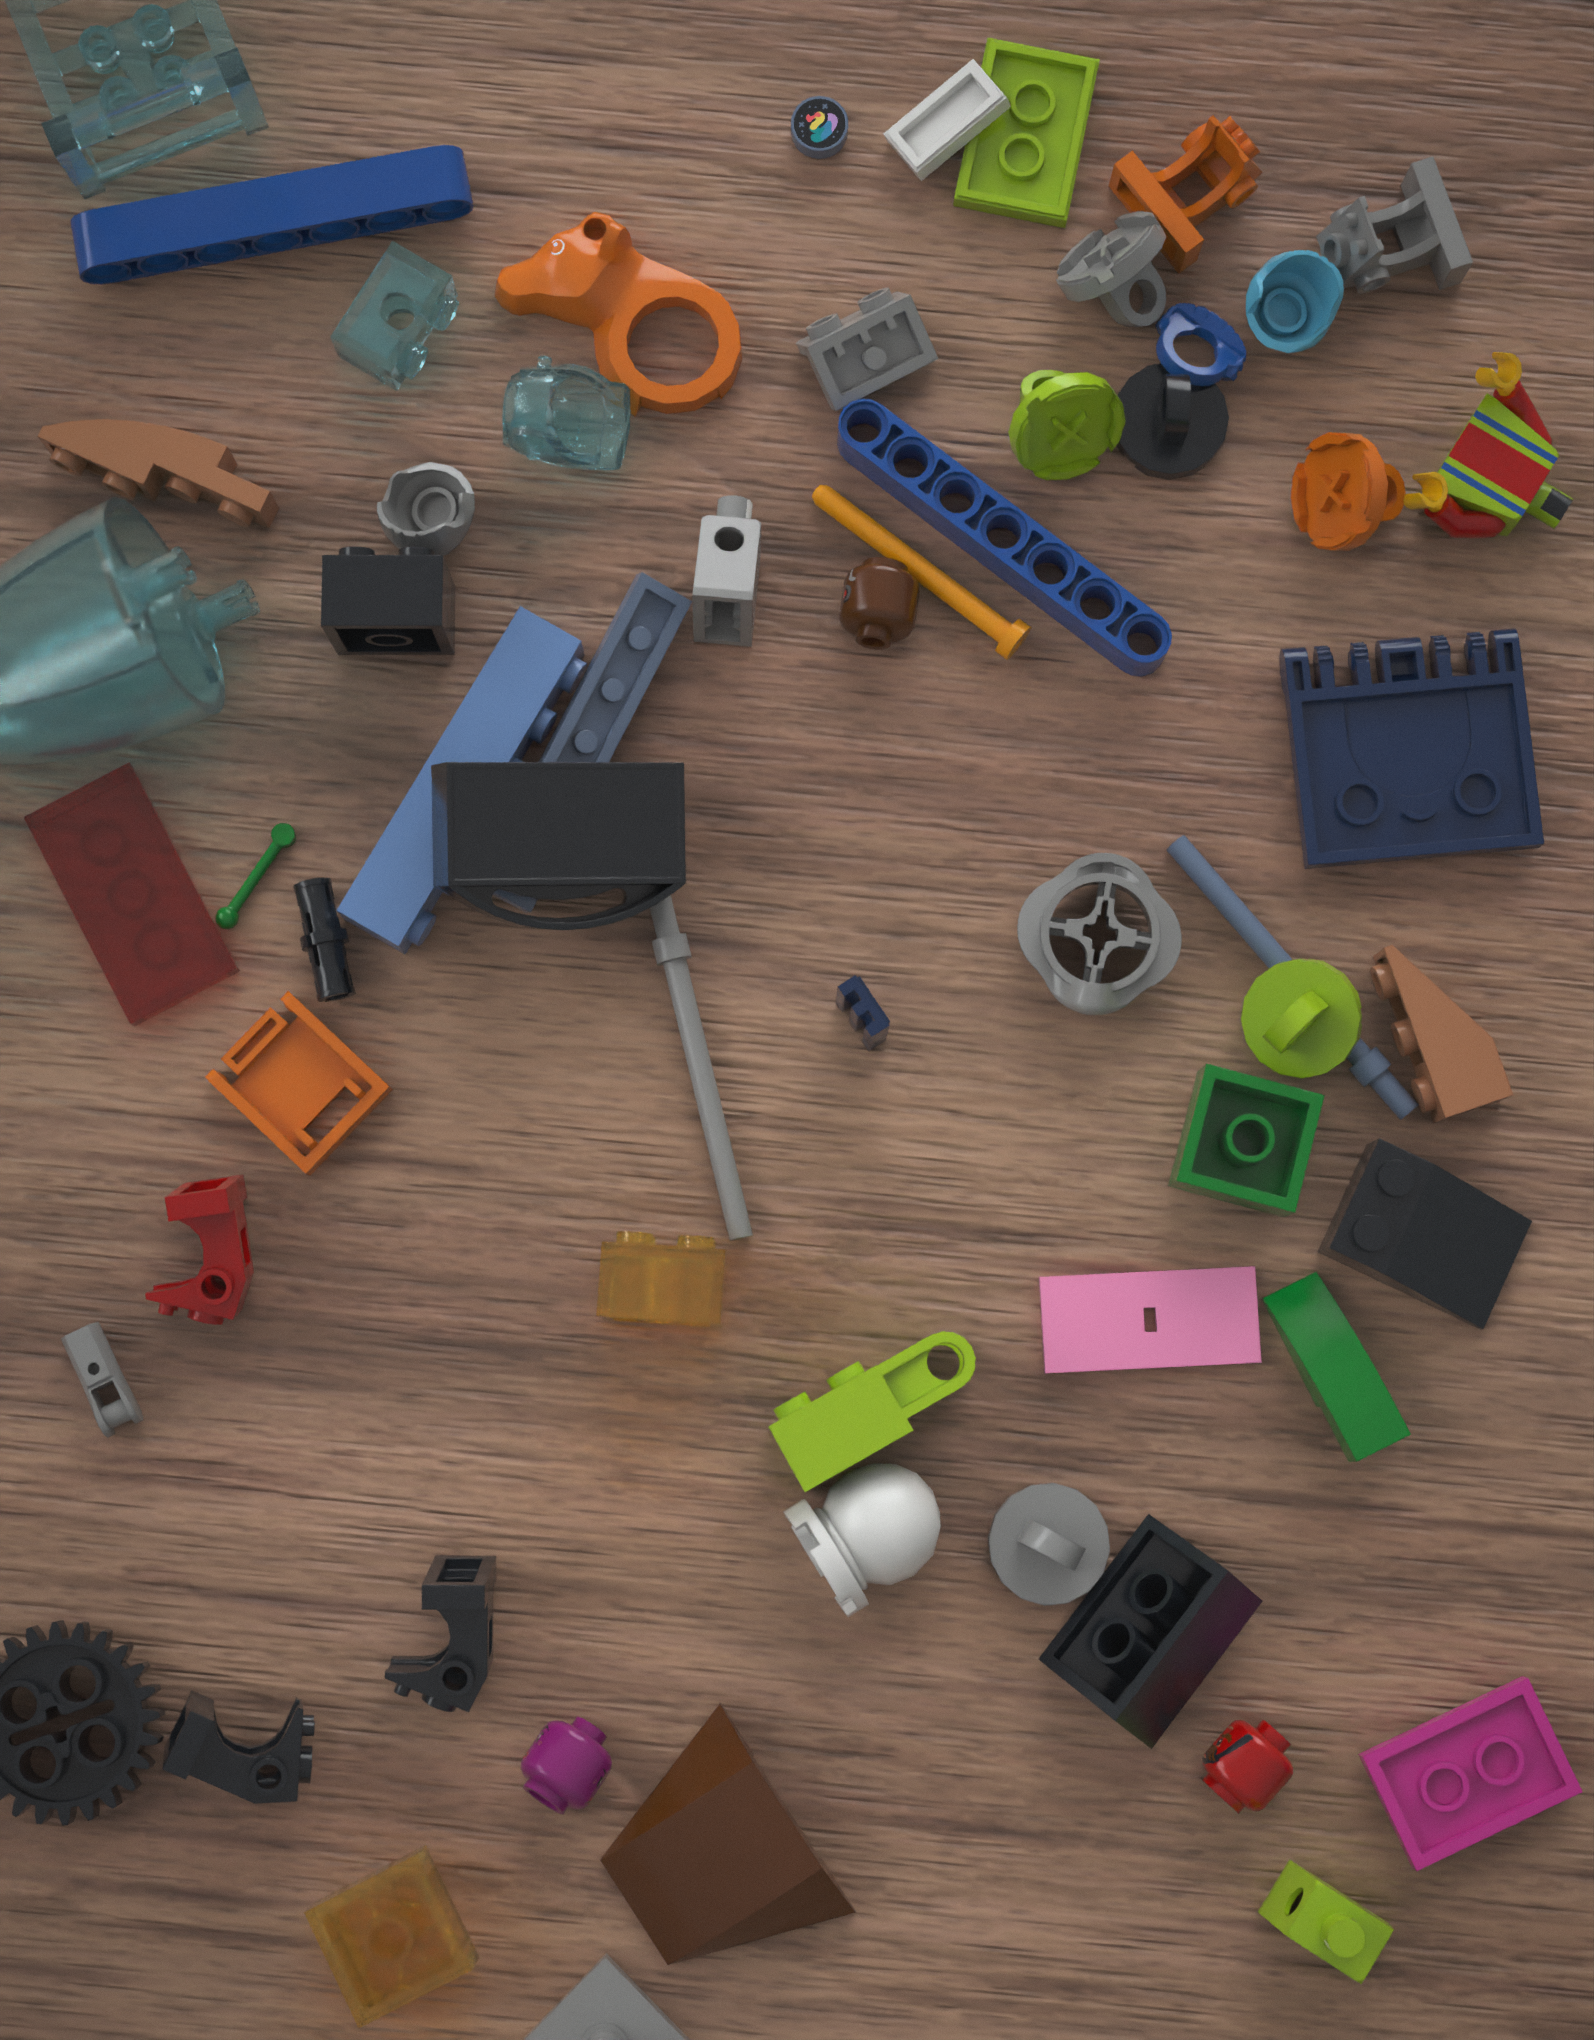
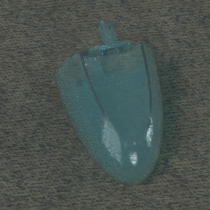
M112 497L69 519L0 565V764L30 765L61 762L102 754L180 730L218 714L223 709L225 703V683L221 662L214 642L215 633L250 616L260 614L258 602L251 603L249 600L256 597L247 581L241 579L236 584L202 600L197 599L194 593L186 586L196 583L197 579L194 570L186 571L185 569L192 566V563L180 546H176L170 551L149 521L133 505L119 497Z

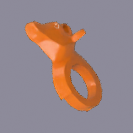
M598 212L591 213L578 226L555 234L531 258L503 268L497 279L495 298L501 307L511 314L518 316L533 313L543 314L567 323L589 328L593 332L595 356L602 383L613 400L634 417L641 407L664 414L696 411L718 397L722 399L734 384L742 362L741 333L739 324L727 300L719 292L704 283L639 254L632 247L630 233L626 227L615 222L610 215ZM681 307L697 312L710 323L718 338L719 347L713 364L701 377L684 385L666 386L650 381L635 368L628 354V344L633 329L646 315L661 308Z

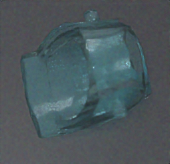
M541 355L538 357L537 366L520 367V371L512 375L507 384L502 401L503 445L525 455L530 460H539L559 467L580 470L620 469L630 431V389L624 383L609 381L603 375L587 366L570 363L552 365L551 357Z

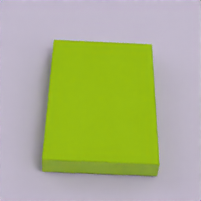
M987 38L981 68L1007 97L1011 107L965 145L953 206L1065 228L1100 59Z

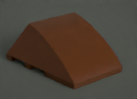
M719 1703L699 1732L683 1750L663 1779L600 1859L667 1965L856 1913V1910L822 1858H819L755 1760L753 1752L721 1703Z

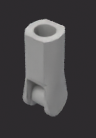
M100 1323L88 1324L61 1338L85 1391L96 1422L103 1434L109 1438L115 1434V1427L130 1420H133L136 1424L143 1421L140 1406L120 1369ZM114 1384L120 1399L104 1405L98 1391Z

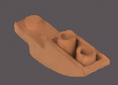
M96 419L42 426L37 436L51 454L49 458L51 463L76 476H81L84 470L104 478L101 484L105 488L129 500H134L136 494L155 501L166 481L165 489L175 496L195 504L199 497L219 505L217 512L220 515L243 527H249L251 522L254 521L270 528L279 510V506L269 490L233 475L237 462L228 446L194 433L139 421Z

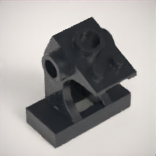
M435 1556L422 1583V1610H437L448 1623L450 1641L444 1649L436 1654L427 1656H392L389 1668L385 1671V1679L397 1683L394 1689L396 1694L408 1697L412 1689L422 1693V1700L436 1709L446 1712H454L456 1708L466 1712L470 1711L488 1676L493 1661V1587L496 1582V1556Z
M191 1690L164 1746L163 1770L185 1780L190 1775L254 1804L296 1802L298 1798V1784L310 1783L312 1746L301 1745L302 1736H314V1715H303L302 1699L296 1697L278 1733L264 1743L248 1746L234 1742L225 1736L216 1720L214 1700ZM264 1765H274L277 1767L271 1773L259 1771Z

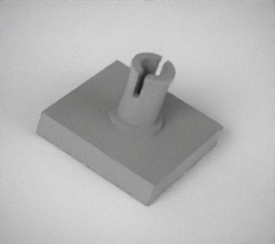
M606 1953L522 2040L690 2039Z

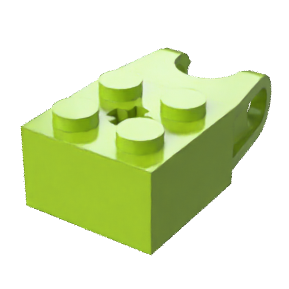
M941 1331L926 1337L867 1371L857 1361L829 1377L826 1381L831 1391L812 1402L807 1393L803 1392L773 1409L779 1421L768 1427L804 1492L914 1431L908 1421L909 1417L957 1391L970 1381L975 1371L976 1361L973 1348L964 1337L954 1332ZM935 1346L949 1347L958 1357V1371L950 1380L938 1379L928 1369V1354Z

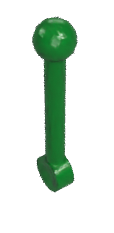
M279 823L272 829L271 837L273 841L228 907H222L217 911L215 921L220 928L231 929L237 925L239 910L282 848H288L295 843L296 833L291 825Z

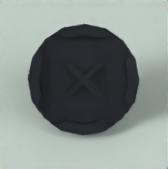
M1159 363L1148 365L1129 377L1118 394L1119 399L1123 403L1126 422L1121 439L1116 447L1123 457L1125 455L1130 462L1135 464L1136 469L1147 476L1167 480L1192 476L1215 457L1224 443L1229 415L1225 397L1216 384L1209 386L1191 385L1189 375L1170 374Z

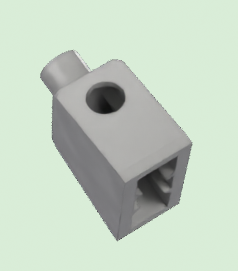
M735 495L723 496L718 499L716 516L706 515L701 519L692 593L694 642L752 647L761 557V522L751 519L753 504L747 498Z

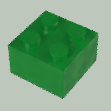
M1206 1063L1197 1071L1168 1186L1283 1218L1295 1213L1325 1095Z

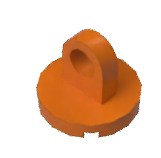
M1328 432L1314 439L1305 449L1311 450V452L1307 455L1305 463L1298 462L1292 478L1291 504L1294 520L1299 530L1309 534L1313 540L1310 543L1316 548L1350 551L1365 544L1378 529L1380 522L1395 519L1401 513L1406 491L1399 471L1391 464L1384 463L1375 445L1361 434Z

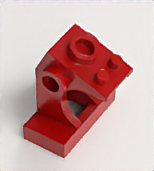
M244 1174L186 1182L164 1197L168 1222L179 1220L190 1226L199 1235L203 1246V1265L195 1277L182 1281L155 1284L152 1291L145 1293L146 1300L160 1303L158 1313L173 1316L174 1311H178L180 1307L189 1309L187 1317L192 1320L206 1324L222 1325L224 1318L234 1320L242 1311L254 1274L243 1201L247 1198ZM214 1275L221 1277L226 1287L219 1285Z

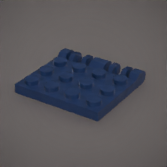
M1515 628L1491 630L1489 632L1488 653L1492 673H1489L1483 634H1480V632L1467 633L1464 643V655L1469 675L1453 677L1450 645L1447 637H1444V635L1430 636L1429 658L1431 679H1426L1423 647L1419 637L1376 641L1375 662L1379 683L1372 684L1368 648L1364 642L1350 643L1348 666L1352 686L1335 687L1334 659L1330 647L1327 645L1314 647L1313 668L1317 689H1312L1306 647L1280 650V676L1286 702L1304 869L1535 849L1544 845L1520 642Z

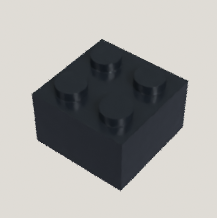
M357 546L339 549V555H322L321 627L338 655H455V584L444 556L435 555L434 550L417 546L401 548L398 551V555H375L374 550Z

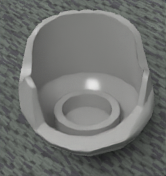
M433 462L419 464L404 471L394 473L389 480L383 500L377 502V514L386 537L397 548L426 547L434 550L435 555L443 556L449 554L463 541L470 528L475 511L474 492L464 475L453 466Z

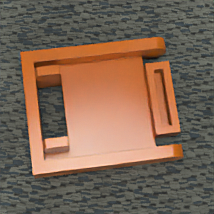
M287 991L280 1000L290 1012L298 1017L289 1024L270 1007L221 1058L240 1077L231 1085L222 1073L213 1068L205 1078L305 1174L311 1176L393 1089L293 994ZM345 1088L349 1089L359 1099V1102L318 1143L306 1129Z

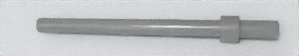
M670 895L650 908L657 939L652 941L657 965L664 966L729 1240L733 1241L753 1236L687 964V959L691 958L692 955L686 933H680Z

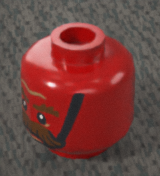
M1235 1720L1204 1753L1202 1764L1208 1774L1202 1781L1238 1814L1244 1807L1254 1812L1261 1811L1293 1775L1292 1763L1284 1755L1291 1744L1265 1720H1262L1256 1728L1246 1721Z

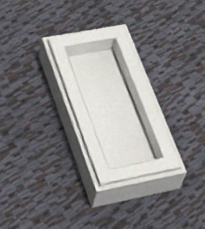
M972 59L883 134L892 148L922 181L1007 111L1011 105L1003 92L976 61Z

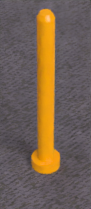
M819 485L815 489L812 499L816 506L884 557L895 559L906 565L908 572L916 578L918 583L997 641L998 645L995 652L1008 660L1019 649L1031 631L1032 627L1020 618L1013 624L830 486Z

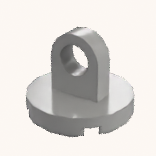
M1136 211L1118 217L1114 221L1118 228L1107 235L1104 234L1102 229H1099L1098 231L1094 230L1083 238L1060 262L1057 270L1059 277L1056 279L1068 300L1081 302L1099 297L1110 316L1118 324L1125 327L1151 325L1159 319L1166 304V288L1162 278L1151 262L1162 249L1166 235L1153 213ZM1135 282H1137L1143 292V303L1137 313L1132 309L1129 302L1130 289Z
M1057 1483L1030 1485L1010 1495L994 1514L987 1537L990 1561L1001 1583L1021 1599L1043 1606L1066 1604L1088 1593L1103 1575L1110 1552L1108 1526L1097 1506L1078 1490Z

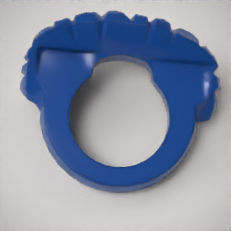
M1179 303L1169 308L1156 323L1155 327L1160 335L1156 343V353L1160 363L1170 374L1189 375L1191 385L1209 386L1220 380L1235 381L1238 371H1242L1247 355L1244 343L1239 335L1235 333L1234 328L1213 311L1209 312L1204 306L1196 307L1192 303ZM1191 334L1203 338L1214 348V364L1208 367H1195L1184 362L1176 354L1173 340L1177 337Z

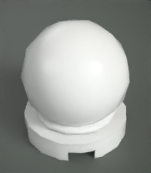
M873 1463L848 1471L830 1487L822 1509L815 1508L813 1510L808 1502L803 1499L783 1511L788 1521L792 1524L791 1528L821 1577L825 1576L836 1595L835 1600L847 1617L869 1605L862 1591L867 1589V1583L892 1585L914 1576L933 1556L941 1527L940 1511L932 1489L917 1473L897 1464Z

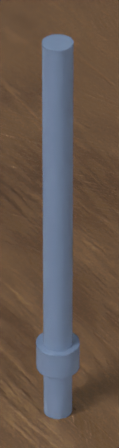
M1182 835L1166 849L1269 969L1279 962L1292 960L1185 835ZM1360 1038L1347 1058L1353 1065L1348 1070L1363 1087L1369 1084L1400 1120L1403 1119L1419 1104L1387 1069L1392 1064L1377 1047L1371 1050Z

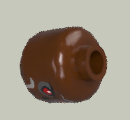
M872 557L864 560L862 565L849 571L844 581L839 611V620L842 627L850 634L856 636V642L859 645L869 649H887L891 646V642L907 638L915 626L920 595L918 581L908 572L906 565L895 559Z

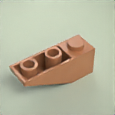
M1393 945L1384 947L1375 954L1373 958L1376 966L1370 969L1372 982L1379 998L1382 1001L1388 999L1396 1019V1022L1391 1023L1392 1037L1402 1057L1409 1055L1417 1077L1411 1080V1088L1415 1101L1419 1104L1420 1111L1422 1113L1429 1112L1434 1124L1513 1096L1514 1094L1493 1038Z

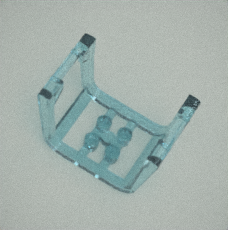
M4 0L53 118L41 123L56 159L84 199L106 192L105 184L233 133L245 129L247 136L269 128L238 48L234 44L217 0H188L167 9L153 4L144 5L136 11L132 18L109 27L100 25L90 26L80 35L77 44L52 53L36 13L70 0ZM201 22L212 50L186 60L180 56L168 55L159 59L154 64L150 52H165L174 42L175 31ZM87 65L97 73L107 74L116 70L120 65L126 77H110L101 85L99 94L73 103L62 75ZM225 93H230L236 109L99 163L96 162L90 146L107 139L111 140L115 136L194 105L198 106L202 102Z

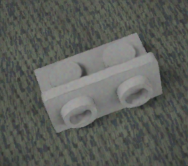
M889 287L882 288L861 298L857 302L860 310L840 320L838 314L835 313L823 317L806 327L809 336L797 341L796 345L800 354L807 356L832 410L837 411L847 406L850 402L861 399L939 359L910 294L898 291L891 294Z

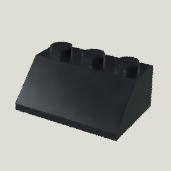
M1148 1514L1038 1660L1152 1749L1263 1601L1227 1569Z

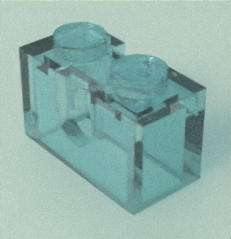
M392 241L330 336L338 357L397 391L406 377L413 379L424 365L428 355V348L424 347L423 344L433 328L444 331L457 312L459 301L456 299L458 295L452 275ZM398 313H409L415 316L413 322L402 330H397L387 324L388 320Z

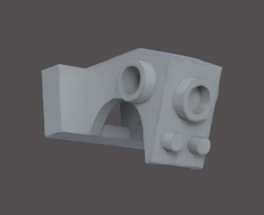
M1433 156L1411 163L1400 185L1405 197L1403 202L1379 211L1367 212L1368 204L1365 196L1359 197L1352 204L1335 211L1330 216L1332 223L1316 236L1321 256L1326 257L1328 262H1332L1340 271L1339 274H1342L1344 288L1355 286L1358 293H1367L1387 284L1391 276L1428 264L1431 266L1439 290L1460 284L1463 281L1473 260ZM1393 229L1400 251L1382 255L1385 249L1381 239H1377L1376 234Z

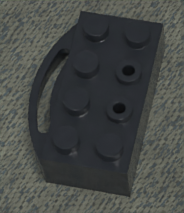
M444 762L431 765L433 886H439L465 906L487 917L511 925L532 929H589L635 916L657 905L686 884L684 762ZM615 888L620 889L624 895L622 903L612 908L592 914L564 918L536 917L520 914L497 907L492 901V895L498 889L520 896L548 900L584 898Z

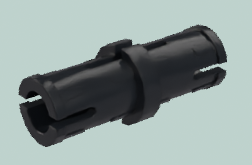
M314 878L295 884L293 888L300 909L304 936L300 938L302 950L308 952L315 980L317 1001L330 1002L355 995L356 992L349 971L344 945L349 942L347 929L340 926L331 878Z

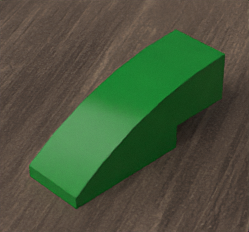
M1317 1272L1261 1298L1316 1407H1321L1349 1462H1357L1411 1435L1370 1357Z

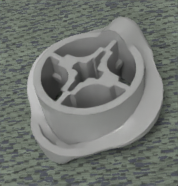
M1094 853L1081 857L1072 862L1052 880L1037 887L1024 902L1017 924V935L1021 950L1029 963L1045 980L1050 992L1065 1007L1085 1015H1105L1116 1012L1127 1006L1147 988L1159 983L1175 966L1182 944L1179 921L1169 904L1155 890L1147 874L1130 859L1113 853ZM1098 885L1092 912L1087 917L1082 919L1052 917L1059 902L1069 893L1084 886ZM1116 889L1127 893L1138 903L1145 915L1148 932L1125 927L1117 920L1114 914ZM1102 903H1105L1104 919H1107L1106 928L1110 931H1115L1116 938L1115 941H1107L1103 944L1102 950L1098 952L1096 965H1094L1095 949H1092V939L1083 936L1084 926L1090 927L1095 924L1097 917L1101 915ZM1049 935L1076 941L1082 947L1085 956L1083 980L1074 977L1060 965L1052 951ZM1116 948L1146 950L1139 965L1129 975L1116 982L1100 984L1107 955Z

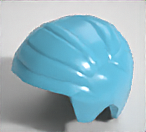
M1310 250L1284 252L1269 259L1253 276L1246 293V317L1249 327L1256 338L1266 347L1285 353L1301 352L1319 343L1331 326L1343 299L1344 283L1342 274H1339L1340 271L1332 262H1328L1326 257L1319 256L1317 252Z

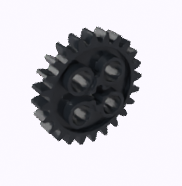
M64 1620L52 1622L48 1640L44 1632L37 1625L26 1629L27 1647L16 1637L7 1638L3 1641L8 1659L0 1656V1800L10 1794L16 1797L12 1809L13 1816L17 1817L28 1810L31 1805H35L36 1824H43L50 1819L54 1809H57L62 1826L74 1822L77 1806H79L87 1820H92L99 1816L100 1813L99 1798L113 1809L123 1803L118 1785L130 1791H134L142 1785L138 1776L132 1770L134 1767L149 1769L155 1765L156 1761L143 1749L144 1746L162 1742L164 1738L158 1732L148 1729L149 1722L165 1715L164 1709L148 1707L147 1699L160 1691L161 1687L160 1684L142 1686L139 1678L148 1670L150 1664L147 1661L131 1667L126 1662L134 1647L131 1642L120 1646L115 1651L110 1649L113 1630H103L93 1641L90 1640L89 1622L83 1621L76 1625L71 1637H69ZM78 1665L87 1667L95 1677V1690L88 1699L79 1697L70 1687L71 1672ZM19 1686L28 1688L36 1698V1712L30 1720L21 1718L12 1708L13 1693ZM108 1699L112 1700L115 1704L112 1711L72 1725L66 1731L65 1729H60L19 1745L14 1744L11 1740L14 1733L52 1720L60 1714L66 1715ZM94 1725L105 1726L114 1735L115 1747L109 1757L98 1756L89 1745V1734ZM36 1746L46 1747L55 1757L56 1768L51 1778L40 1777L31 1767L30 1759Z

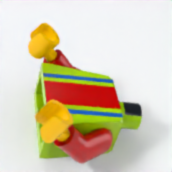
M1492 353V358L1498 364L1497 373L1492 368L1479 367L1475 375L1476 381L1483 387L1495 388L1493 396L1488 393L1485 395L1438 472L1413 474V480L1421 485L1422 494H1405L1403 499L1406 508L1411 510L1424 509V513L1434 523L1455 539L1493 538L1496 535L1508 536L1525 512L1555 529L1573 501L1572 497L1544 481L1558 459L1559 453L1552 446L1550 434L1522 383L1519 381L1522 373L1521 362L1516 355L1511 353Z

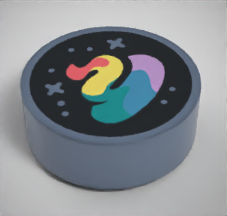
M814 96L802 101L796 107L791 118V137L794 145L801 153L811 158L824 159L835 155L845 145L848 136V117L844 108L837 101L825 96Z

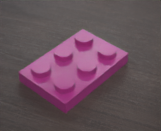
M1524 1676L1358 1754L1411 1867L1416 1871L1583 1792L1529 1679Z

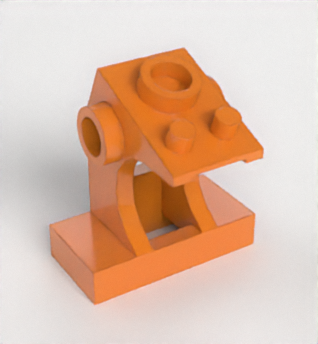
M1212 115L1207 123L1196 128L1182 142L1181 147L1186 153L1161 171L1150 173L1133 150L1114 164L1109 188L1129 213L1144 211L1154 214L1166 235L1160 251L1178 274L1197 261L1204 239L1195 227L1226 204L1231 209L1241 205L1258 188V184L1254 180L1263 172L1252 159L1260 153V150L1231 116L1221 123ZM1197 171L1212 191L1187 207L1172 188Z

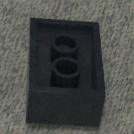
M1379 1138L1366 1145L1318 1249V1253L1483 1330L1532 1221L1439 1166Z

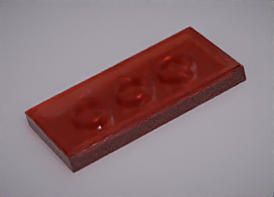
M130 762L24 817L131 1025L135 1027L240 971L134 766Z

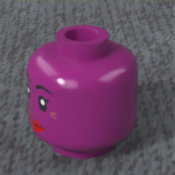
M576 1717L572 1724L559 1720L548 1722L521 1761V1771L527 1779L523 1785L524 1790L537 1801L559 1814H564L567 1808L580 1810L587 1807L612 1769V1759L602 1746L607 1738L606 1735L596 1726L580 1717Z

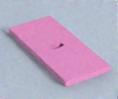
M1255 1266L1039 1277L1044 1374L1262 1363ZM1144 1308H1154L1156 1332H1145Z

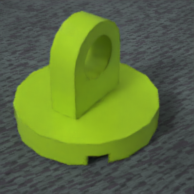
M1039 370L1030 373L1021 383L1019 406L1013 413L1008 431L1011 449L1025 469L1033 471L1036 477L1044 480H1068L1087 473L1100 464L1098 457L1107 448L1112 452L1119 443L1126 422L1124 407L1109 383L1105 379L1091 373H1064L1056 370Z
M1299 958L1279 962L1255 979L1244 997L1241 1023L1246 1043L1261 1063L1280 1075L1303 1079L1326 1074L1349 1057L1360 1039L1362 1029L1360 1009L1362 1006L1357 990L1344 973L1325 961Z

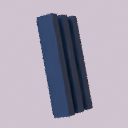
M854 975L837 987L836 1004L842 1012L851 1007L849 1023L855 1032L866 1026L862 1043L869 1052L886 1041L890 1020L861 977Z

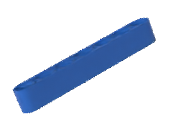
M438 145L91 209L73 216L70 224L80 279L89 284H110L450 221L469 214L473 210L474 205L462 149L453 145Z
M858 399L850 402L843 408L838 421L837 446L840 455L850 465L1123 672L1131 676L1143 677L1152 674L1161 666L1172 640L1169 624L1162 616L882 404L872 399ZM869 424L878 431L879 436L873 441L863 443L854 440L848 432L855 425ZM911 458L919 461L924 466L925 472L920 476L907 478L900 475L894 466L900 460ZM959 493L970 501L971 507L962 513H952L943 507L940 500L945 495ZM996 528H1006L1012 531L1018 543L1007 549L998 548L988 540L987 534ZM1042 563H1052L1060 568L1064 579L1055 584H1046L1035 576L1033 569ZM1088 598H1098L1108 605L1110 615L1101 620L1091 619L1084 614L1080 603ZM1135 633H1144L1155 641L1157 651L1147 656L1139 655L1129 647L1127 638Z

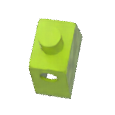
M1290 1859L1258 1910L1261 1916L1284 1935L1360 1984L1365 1980L1394 1930L1388 1922ZM1303 1892L1298 1907L1289 1915L1293 1902Z

